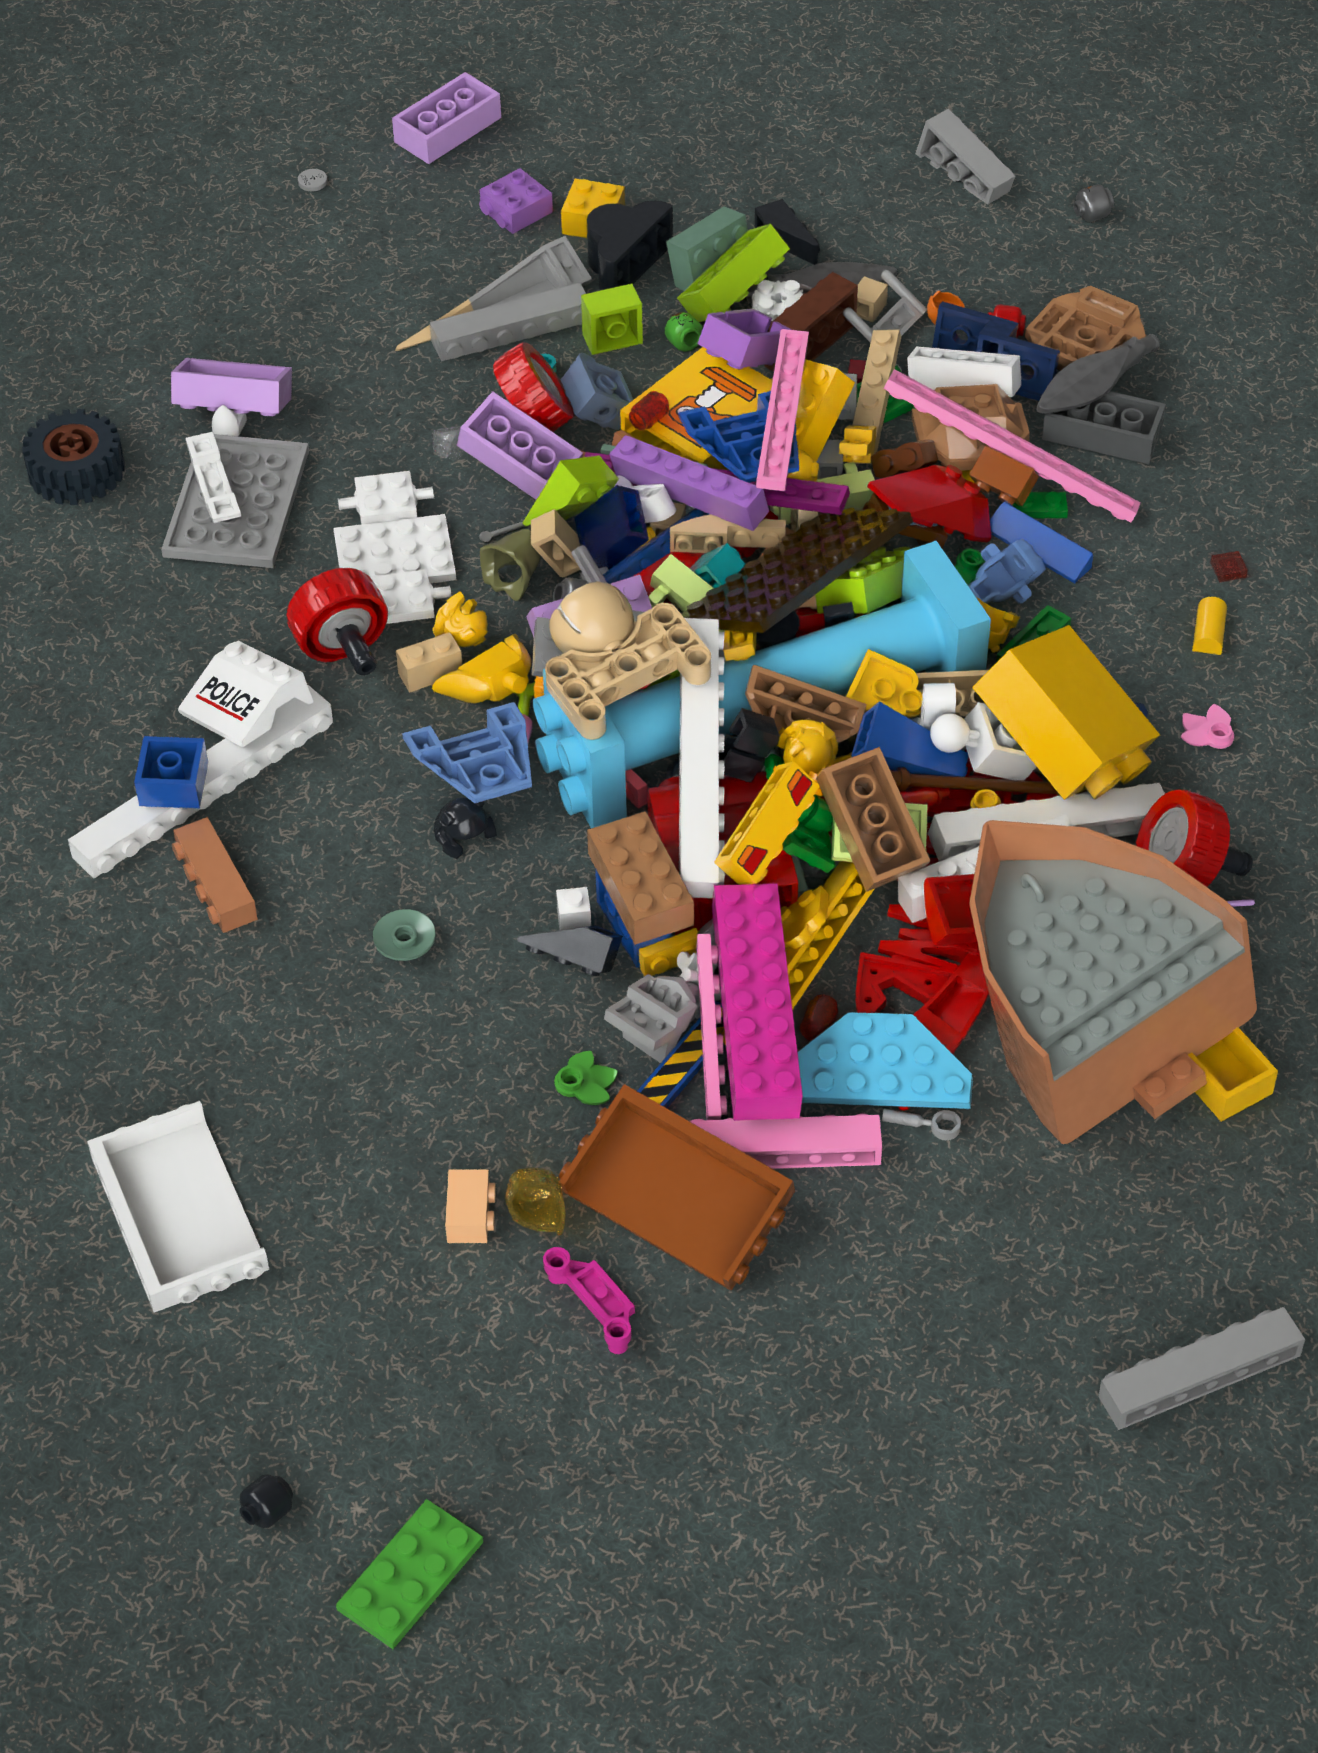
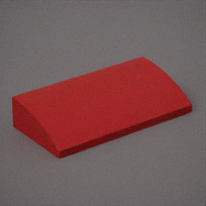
M974 874L929 877L924 880L925 909L934 946L977 942L969 904Z

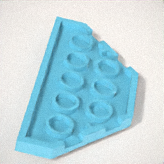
M848 1012L797 1052L803 1095L802 1103L971 1109L972 1073L913 1014Z

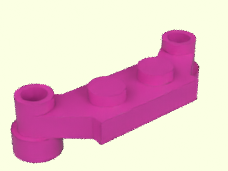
M553 1247L548 1249L543 1256V1265L545 1272L548 1274L549 1281L553 1284H567L604 1326V1339L608 1344L610 1352L614 1354L624 1353L628 1349V1343L631 1340L629 1320L630 1316L635 1314V1305L595 1260L590 1263L570 1260V1254L564 1248Z

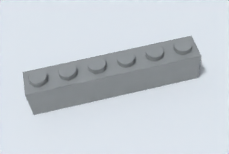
M576 283L430 322L431 342L441 361L475 352H482L497 346L508 345L509 343L527 338L530 339L542 334L557 332L572 326L582 325L581 295L586 294L581 283Z
M1285 1307L1274 1311L1265 1310L1252 1320L1244 1323L1235 1322L1224 1331L1214 1335H1203L1190 1345L1173 1347L1160 1357L1152 1360L1146 1358L1130 1369L1109 1373L1101 1380L1098 1397L1117 1429L1120 1430L1300 1357L1305 1338Z

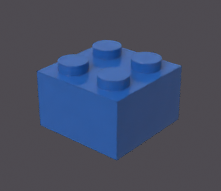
M144 736L134 781L139 806L200 808L208 768L204 738Z

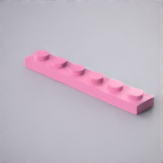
M698 934L696 950L706 1120H721V1115H727L726 1095L720 1096V1085L725 1084L724 1065H718V1054H723V1036L716 1034V1024H721V1005H715L714 994H719L720 987L719 975H713L712 964H718L717 945H711L710 934Z

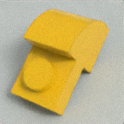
M848 425L845 428L844 440L839 443V454H843V462H872L871 456L874 454L876 442V426Z

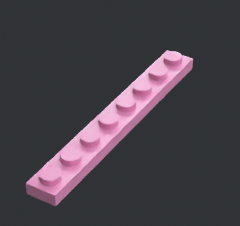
M781 329L756 488L785 491L808 345L809 332Z

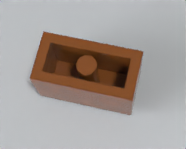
M988 446L984 447L969 474L974 483L981 488L980 491L987 494L989 491H992L999 495V500L1011 506L1014 503L1023 506L1039 478L1033 468Z

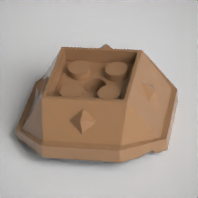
M1088 286L1080 289V292L1053 298L1028 325L1025 337L1028 342L1059 350L1057 369L1061 371L1079 358L1111 350L1122 345L1132 337L1142 339L1146 337L1140 319L1138 305L1093 286Z
M998 384L937 387L934 390L1029 442L1030 432L1022 404L1014 402ZM916 408L912 409V422L917 441H934L937 457L941 461L942 466L953 465L961 471L972 470L984 447L988 445L978 439L968 438L964 435L963 431L954 426L942 424L937 417L930 413L920 412Z

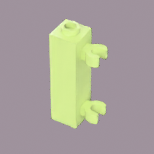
M855 462L843 464L846 474L817 479L816 482L823 481L825 483L848 486L850 495L844 509L855 508V510H862L865 503L869 502L873 492L867 485L870 481L875 480L871 469L858 472ZM770 506V511L778 516V520H786V524L791 523V508Z
M670 554L652 574L650 585L655 590L648 598L652 608L659 603H663L667 598L684 612L689 604L700 601L713 587Z

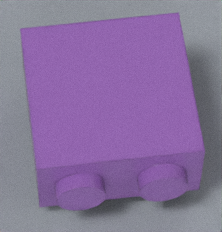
M521 168L480 189L479 205L481 211L485 215L491 216L501 228H506L512 234L553 212L552 193Z

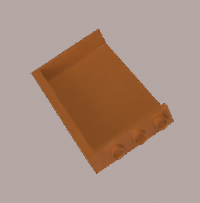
M624 1084L608 1108L604 1107L598 1114L595 1121L596 1127L590 1135L586 1134L580 1141L577 1148L578 1154L572 1163L568 1161L563 1166L559 1174V1183L562 1191L709 1279L732 1290L736 1283L741 1285L750 1271L748 1265L754 1255L759 1257L768 1243L766 1237L772 1227L777 1229L782 1223L786 1214L784 1209L795 1193L794 1182Z

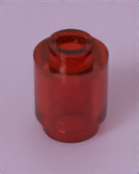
M650 391L632 406L629 413L630 422L638 430L650 429L668 414V399L662 393Z
M820 994L809 1001L800 1024V1032L807 1040H814L836 1022L839 1014L836 1000L828 995Z

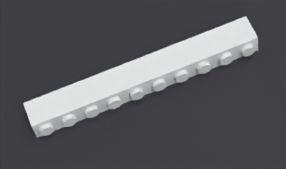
M685 618L711 653V677L705 684L693 685L687 682L680 673L679 875L692 898H713L714 885H724L725 872L714 863L725 846L724 840H719V832H724V813H719V805H724V787H719V779H724V760H719V752H724V734H719V726H724V708H719V701L724 700V682H719V675L724 674V657H719V650L724 648V632H719V619Z
M308 685L313 703L308 705L293 698L275 710L271 730L254 741L241 747L225 738L206 750L208 768L200 808L139 806L136 795L69 838L68 842L72 858L93 878L102 873L109 872L117 863L127 857L134 856L146 844L160 839L166 831L176 825L183 824L189 816L200 809H206L223 794L232 792L237 785L248 778L255 777L260 770L269 764L278 762L283 755L295 747H301L315 734L327 730L333 723L331 704Z

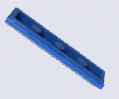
M1003 502L990 519L991 535L1008 545L1023 538L1033 546L1034 551L1042 558L1047 568L1074 584L1092 568V552L1006 502Z

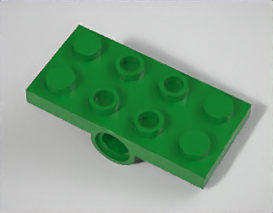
M773 753L765 758L767 780L773 773L774 766L777 767V765L785 764L784 759ZM814 794L815 800L799 817L798 827L782 843L784 846L783 850L789 855H794L806 861L810 866L817 867L828 873L836 867L835 860H831L832 846L828 833L833 826V816L826 800Z

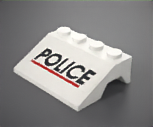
M237 641L228 644L224 650L213 657L179 706L178 711L192 721L244 747L271 730L277 708L293 698L308 705L313 703V699L303 672Z

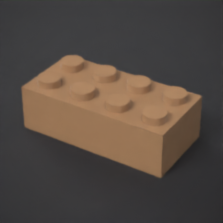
M880 747L822 769L816 780L820 785V789L866 892L895 881L898 877L922 869L930 862V858Z
M646 811L587 830L588 854L635 945L694 926V901Z

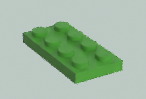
M426 1499L337 1602V1611L394 1649L482 1545L483 1536Z

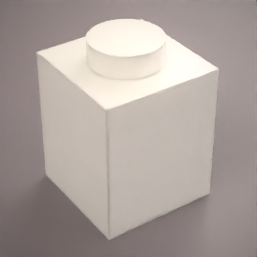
M587 887L556 890L560 930L591 926V910Z

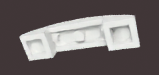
M213 432L186 438L195 475L213 523L241 517L234 492L232 493L220 459V451Z

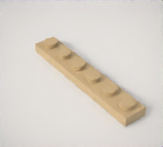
M873 330L853 425L876 426L874 454L878 450L889 398V391L885 390L884 387L895 369L901 341L900 330ZM855 462V464H872V462H871V463H857V462Z

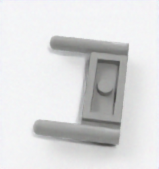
M884 270L881 277L901 299L872 328L852 308L847 307L843 311V316L869 342H871L873 330H900L902 336L927 311V308L890 270Z

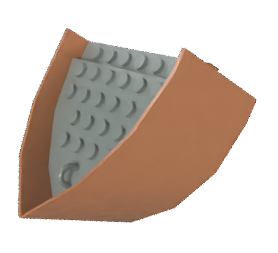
M997 820L987 821L983 825L969 904L984 976L1007 1067L1041 1123L1061 1144H1068L1134 1099L1156 1119L1206 1085L1205 1072L1188 1054L1193 1053L1195 1056H1198L1229 1035L1234 1029L1248 1022L1257 1010L1247 920L1226 900L1162 855L1085 827Z

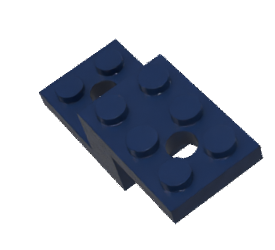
M943 301L939 305L932 348L1019 355L1021 386L1015 393L1016 395L1039 401L1047 386L1056 375L1060 354L1059 350L1017 339L1016 335L1019 324L1017 322ZM956 330L965 331L968 340L960 339L956 334ZM1022 365L1031 366L1034 370V375L1024 373Z

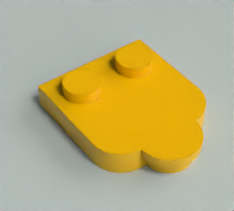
M868 649L846 697L867 704L865 712L878 702H882L908 718L921 714L922 693L917 690L919 680L916 672L903 664Z
M822 885L813 891H805L800 895L797 902L791 906L780 908L785 951L789 948L797 949L804 945L811 937V934L818 930L826 921L829 894Z

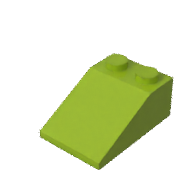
M599 455L561 460L524 519L523 524L525 527L531 526L532 519L554 509L564 520H567L609 498L619 478Z

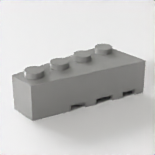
M946 109L925 122L915 153L920 158L926 156L931 160L930 165L936 169L941 167L946 170L950 179L963 182L964 188L987 205L1010 192L1015 175L1010 168L1006 167L995 156L993 151L989 150L978 139L976 134L972 133L962 123L959 117L955 116L949 109Z

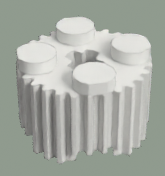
M763 280L757 284V290L752 295V308L772 318L771 321H773L787 307L792 306L804 293L803 290H800V284L795 280H788L786 282Z

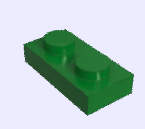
M1030 492L1023 506L1016 503L1012 505L1033 519L1067 518L1068 516L1066 492Z

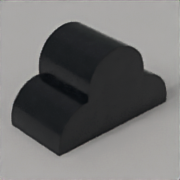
M656 200L639 203L633 208L622 204H605L593 209L587 217L588 264L595 273L599 274L600 291L634 284L668 250L666 241L673 238L672 204Z

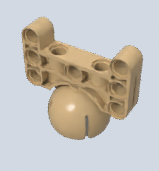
M597 581L581 586L567 594L559 604L558 609H555L551 616L549 624L551 637L556 647L563 654L551 658L546 663V686L548 692L580 735L586 739L595 740L605 734L606 706L677 669L685 680L693 685L705 684L711 677V653L672 604L659 603L652 609L638 615L636 622L634 621L632 607L625 595L617 587L609 583Z

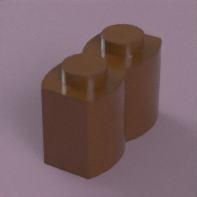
M920 440L905 443L899 447L880 450L871 456L875 476L886 478L932 466L938 461L934 441Z

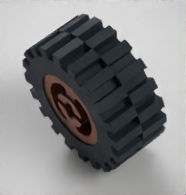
M70 409L62 410L63 415L57 416L54 412L48 414L49 420L44 421L41 418L36 421L37 429L30 427L27 431L28 437L24 436L22 452L29 483L38 495L42 493L43 499L50 501L54 497L55 503L62 505L64 500H69L70 505H78V500L84 499L86 504L93 502L92 496L97 495L99 498L106 496L105 489L113 491L117 487L116 481L121 482L123 478L122 471L125 472L122 446L117 427L114 423L110 424L108 417L104 415L99 418V413L91 411L87 415L85 409H77V413L71 414Z

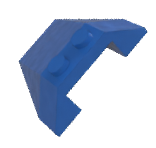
M771 391L758 394L757 411L713 421L705 406L679 412L678 417L691 438L740 480L748 483L757 481ZM796 424L788 474L799 471Z

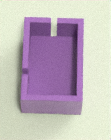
M753 308L726 311L725 313H709L698 344L706 348V352L709 355L722 357L728 361L727 364L741 370L743 367H758V365H772L776 363L781 329H791L777 321H773L770 332H767L772 318Z

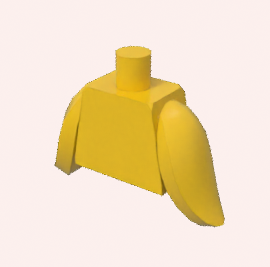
M512 634L504 639L505 643H498L458 667V670L449 672L437 679L432 685V689L434 692L467 703H480L487 699L497 702L512 693L520 694L525 691L529 682L528 673L531 669V657L525 646L519 641L517 634Z

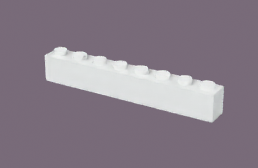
M1160 783L1139 784L1133 787L1111 788L1097 799H1094L1089 792H1083L1065 800L1061 796H1055L1049 799L1027 800L1021 803L999 804L993 807L971 808L958 812H942L934 815L928 836L940 862L979 847L982 827L990 820L1039 824L1066 813L1075 827H1085L1110 837L1133 835L1139 833L1146 814L1152 805L1165 793Z

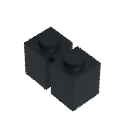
M741 708L729 728L730 733L736 734L738 737L729 734L725 735L724 752H719V760H724V775L751 783L756 774L762 771L765 765V757L767 758L771 750L777 747L780 735L774 718Z

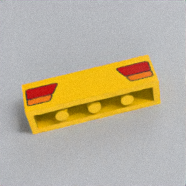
M795 762L777 765L714 863L738 885L759 883L768 872L766 868L771 860L776 858L783 850L784 846L782 843L786 837L798 827V819L803 811L808 809L814 802V794L820 785Z

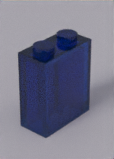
M616 485L574 518L580 546H586L598 568L607 567L610 570L649 540L639 490Z

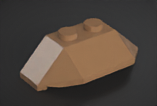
M753 665L745 691L752 711L774 718L778 732L782 727L786 729L793 721L814 720L820 723L823 722L833 730L838 744L858 734L867 705L757 665Z

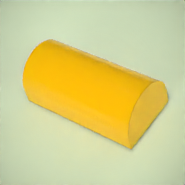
M1206 597L1199 602L1192 651L1222 654L1227 604L1224 600L1218 597Z

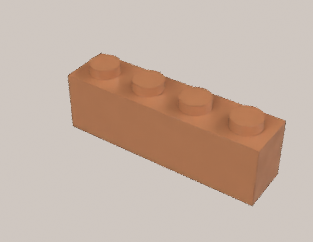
M208 817L174 829L176 842L172 844L173 852L178 861L184 860L183 868L189 882H196L195 891L199 901L208 904L209 907H206L211 923L213 925L218 923L222 932L225 933L258 920L255 901Z

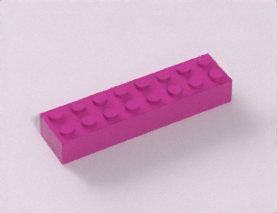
M714 885L712 916L715 945H717L718 974L734 1121L800 1118L803 1095L778 885Z

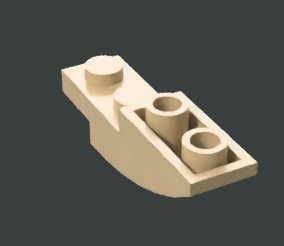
M711 514L696 517L670 527V552L708 553L726 543L729 546L775 547L786 536V520L763 519L756 529L752 531Z

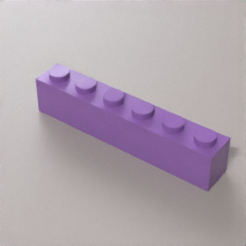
M625 435L609 454L616 476H623L636 485L664 484L671 499L754 531L769 512L764 490L756 488V485Z

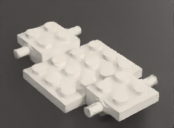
M410 471L355 477L356 491L354 497L338 498L339 510L356 508L360 514L361 525L334 528L339 568H354L365 572V574L371 577L381 592L388 608L386 624L435 618L433 607L435 599L450 598L452 596L450 586L433 588L431 583L456 580V571L445 514L417 517V500L434 499L433 488L416 489L411 481Z

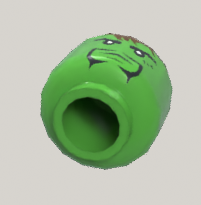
M685 312L671 316L665 325L667 340L683 352L692 351L699 346L698 341L703 330L702 325L691 314Z

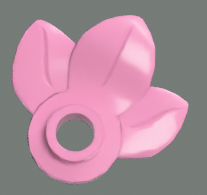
M1216 704L1209 708L1206 717L1183 713L1182 723L1186 731L1181 735V738L1193 746L1209 745L1217 749L1227 748L1234 741V732L1230 726L1231 718L1225 710Z

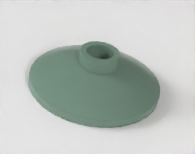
M410 909L396 910L386 914L376 923L373 930V942L376 949L385 957L398 961L413 960L424 955L434 944L436 936L435 927L430 918L419 911Z

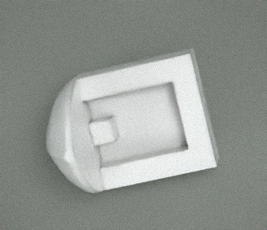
M225 405L220 406L212 418L213 434L239 436L247 421L246 414L235 413Z

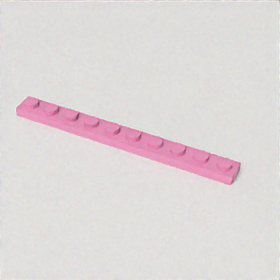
M895 369L889 377L884 389L889 391L890 395L894 398L908 401L918 411L930 413L937 417L942 424L954 426L963 431L964 435L968 438L978 439L987 444L988 447L1033 468L1042 478L1052 479L1061 484L1066 491L1077 493L1085 497L1090 504L1097 507L1101 506L1111 511L1112 515L1120 520L1132 522L1137 514L1141 502Z

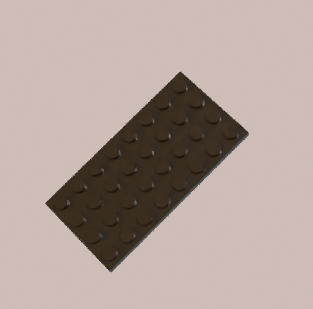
M847 508L843 510L841 515L818 512L817 517L802 523L799 530L784 536L781 539L782 542L778 545L766 549L760 558L745 564L744 569L738 574L727 577L725 584L709 590L700 601L689 604L687 610L681 615L684 618L719 619V630L764 633L912 524L911 513L900 512L896 509L876 511L874 508L866 510Z

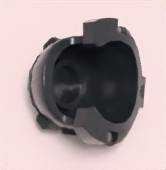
M465 797L456 798L440 809L434 823V835L436 841L442 845L443 852L448 856L458 859L463 854L462 846L458 845L454 838L470 839L480 835L483 831L487 839L497 836L496 827L491 816L487 818L483 809L484 801L474 803Z

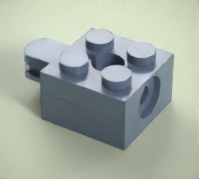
M580 353L576 357V361L572 362L568 371L560 379L564 386L565 394L571 402L574 414L581 420H589L601 427L619 430L621 428L620 410L634 400L621 371L599 364L591 356Z

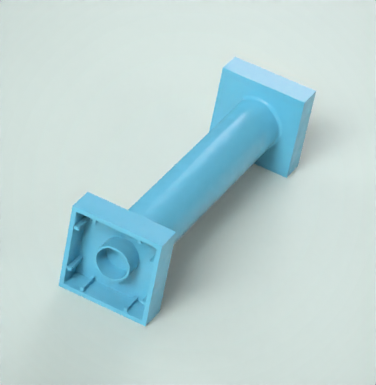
M937 541L906 550L904 552L900 604L755 652V655L746 660L725 661L724 674L719 675V682H724V700L719 701V708H724V726H719V734H724V737L726 734L734 735L730 733L729 728L741 708L752 711L745 691L753 665L839 695H844L845 697L868 649L913 669L916 673L923 670L927 673L986 670L991 618ZM543 669L544 695L533 699V708L541 730L546 733V736L536 739L535 746L544 771L550 773L559 770L563 777V780L559 781L558 787L566 811L569 815L582 812L591 828L626 818L625 771L680 753V676L642 690H637L606 706V732L598 739L589 740L580 735L548 692L546 672Z

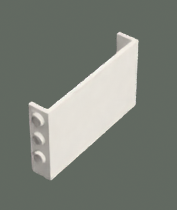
M200 1101L180 1106L176 1110L159 1116L149 1117L145 1121L128 1127L118 1128L114 1132L87 1141L91 1158L153 1312L181 1302H193L200 1295L211 1291H223L235 1282L243 1279H255L263 1272L269 1270L265 1249L260 1248L206 1124Z

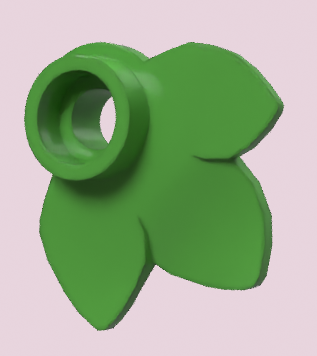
M592 1051L580 1052L573 1055L569 1059L568 1065L557 1073L554 1080L555 1088L561 1095L567 1097L575 1096L584 1104H604L610 1100L606 1089L615 1082L618 1071L610 1067L594 1065ZM568 1081L575 1082L574 1084H567Z

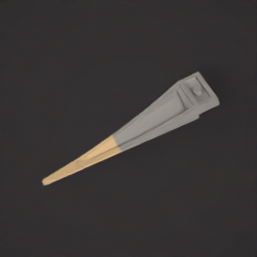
M563 236L540 247L508 272L438 320L576 283H581L583 287L590 284L592 278L567 237ZM430 325L397 345L395 351L430 341Z

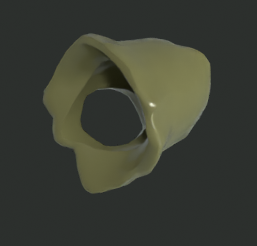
M521 529L506 535L497 542L480 548V564L484 583L491 585L495 592L505 591L515 601L523 598L531 576L541 559V555L531 545L530 530ZM509 565L520 566L522 576L519 579L509 583L500 580L499 569Z

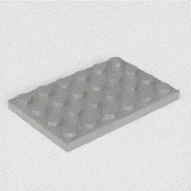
M214 434L220 451V459L232 493L234 492L241 517L213 523L191 461L161 549L162 556L164 558L274 568L309 454V445L302 442Z

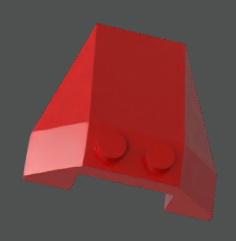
M933 465L870 481L867 485L891 509H896L900 512H910L914 523L930 528L935 523L944 526L943 530L946 533L952 534L954 530H957L964 535L965 539L987 543L992 539L988 499L979 492L981 488L977 484L962 477V471L953 465H948L947 467Z

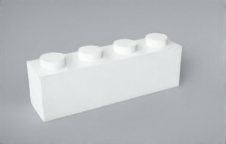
M916 346L907 358L908 377L932 390H935L937 387L998 384L1009 397H1013L1021 386L1019 355Z

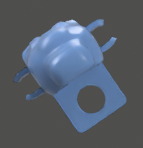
M1023 538L1013 542L1002 551L995 544L991 543L981 551V556L985 563L978 569L975 580L968 587L975 597L981 599L986 604L991 601L1002 602L1010 597H1013L1018 603H1024L1032 595L1027 585L1040 576L1046 568L1042 558L1034 551L1033 546Z

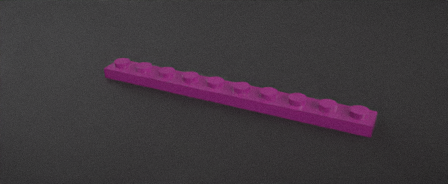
M586 452L584 457L599 455L615 473L610 455ZM715 469L727 475L738 478L730 470ZM787 478L785 491L763 489L767 505L837 515L842 514L850 495L849 487L845 485ZM757 481L751 482L750 484L756 485Z

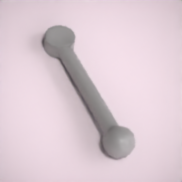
M522 521L492 532L483 531L480 533L479 538L482 542H489L492 537L525 527Z

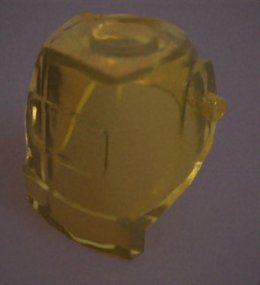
M528 1167L517 1170L510 1176L505 1191V1201L512 1220L523 1227L535 1231L556 1232L557 1235H562L566 1214L562 1187L558 1177L552 1171L543 1168Z

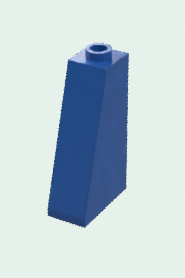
M878 702L863 714L851 758L880 747L890 770L905 767L910 774L966 776L968 772L966 764L969 757L967 752L962 749L953 753L939 750L933 744L928 729L882 702Z

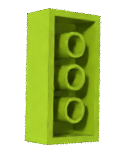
M771 224L750 229L681 293L677 299L698 322L706 321L709 313L731 311L730 306L735 301L740 302L749 294L748 289L753 284L757 285L767 277L766 272L771 267L775 268L784 261L785 257L783 255L790 248Z
M885 547L876 549L815 594L817 613H823V606L852 602L854 614H868L902 597L904 552L909 550L910 547H899L893 549V551H886Z

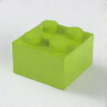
M633 284L581 295L582 335L592 355L643 344L642 303Z

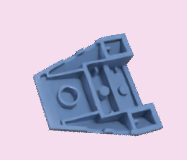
M515 702L487 709V728L440 741L430 725L402 733L403 739L415 758L474 803L532 787L526 721Z

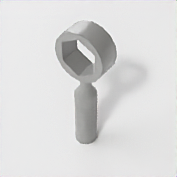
M889 1109L883 1110V1122L913 1127L931 1126L934 1136L941 1140L954 1139L959 1135L961 1129L960 1117L950 1110L937 1112L932 1120L924 1119L919 1114ZM941 1120L953 1121L955 1127L951 1131L939 1129L937 1123Z

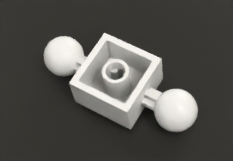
M978 702L964 719L956 714H944L938 717L931 726V740L939 750L953 753L966 746L974 772L1009 780L1023 781L1033 770L1042 774L984 703Z

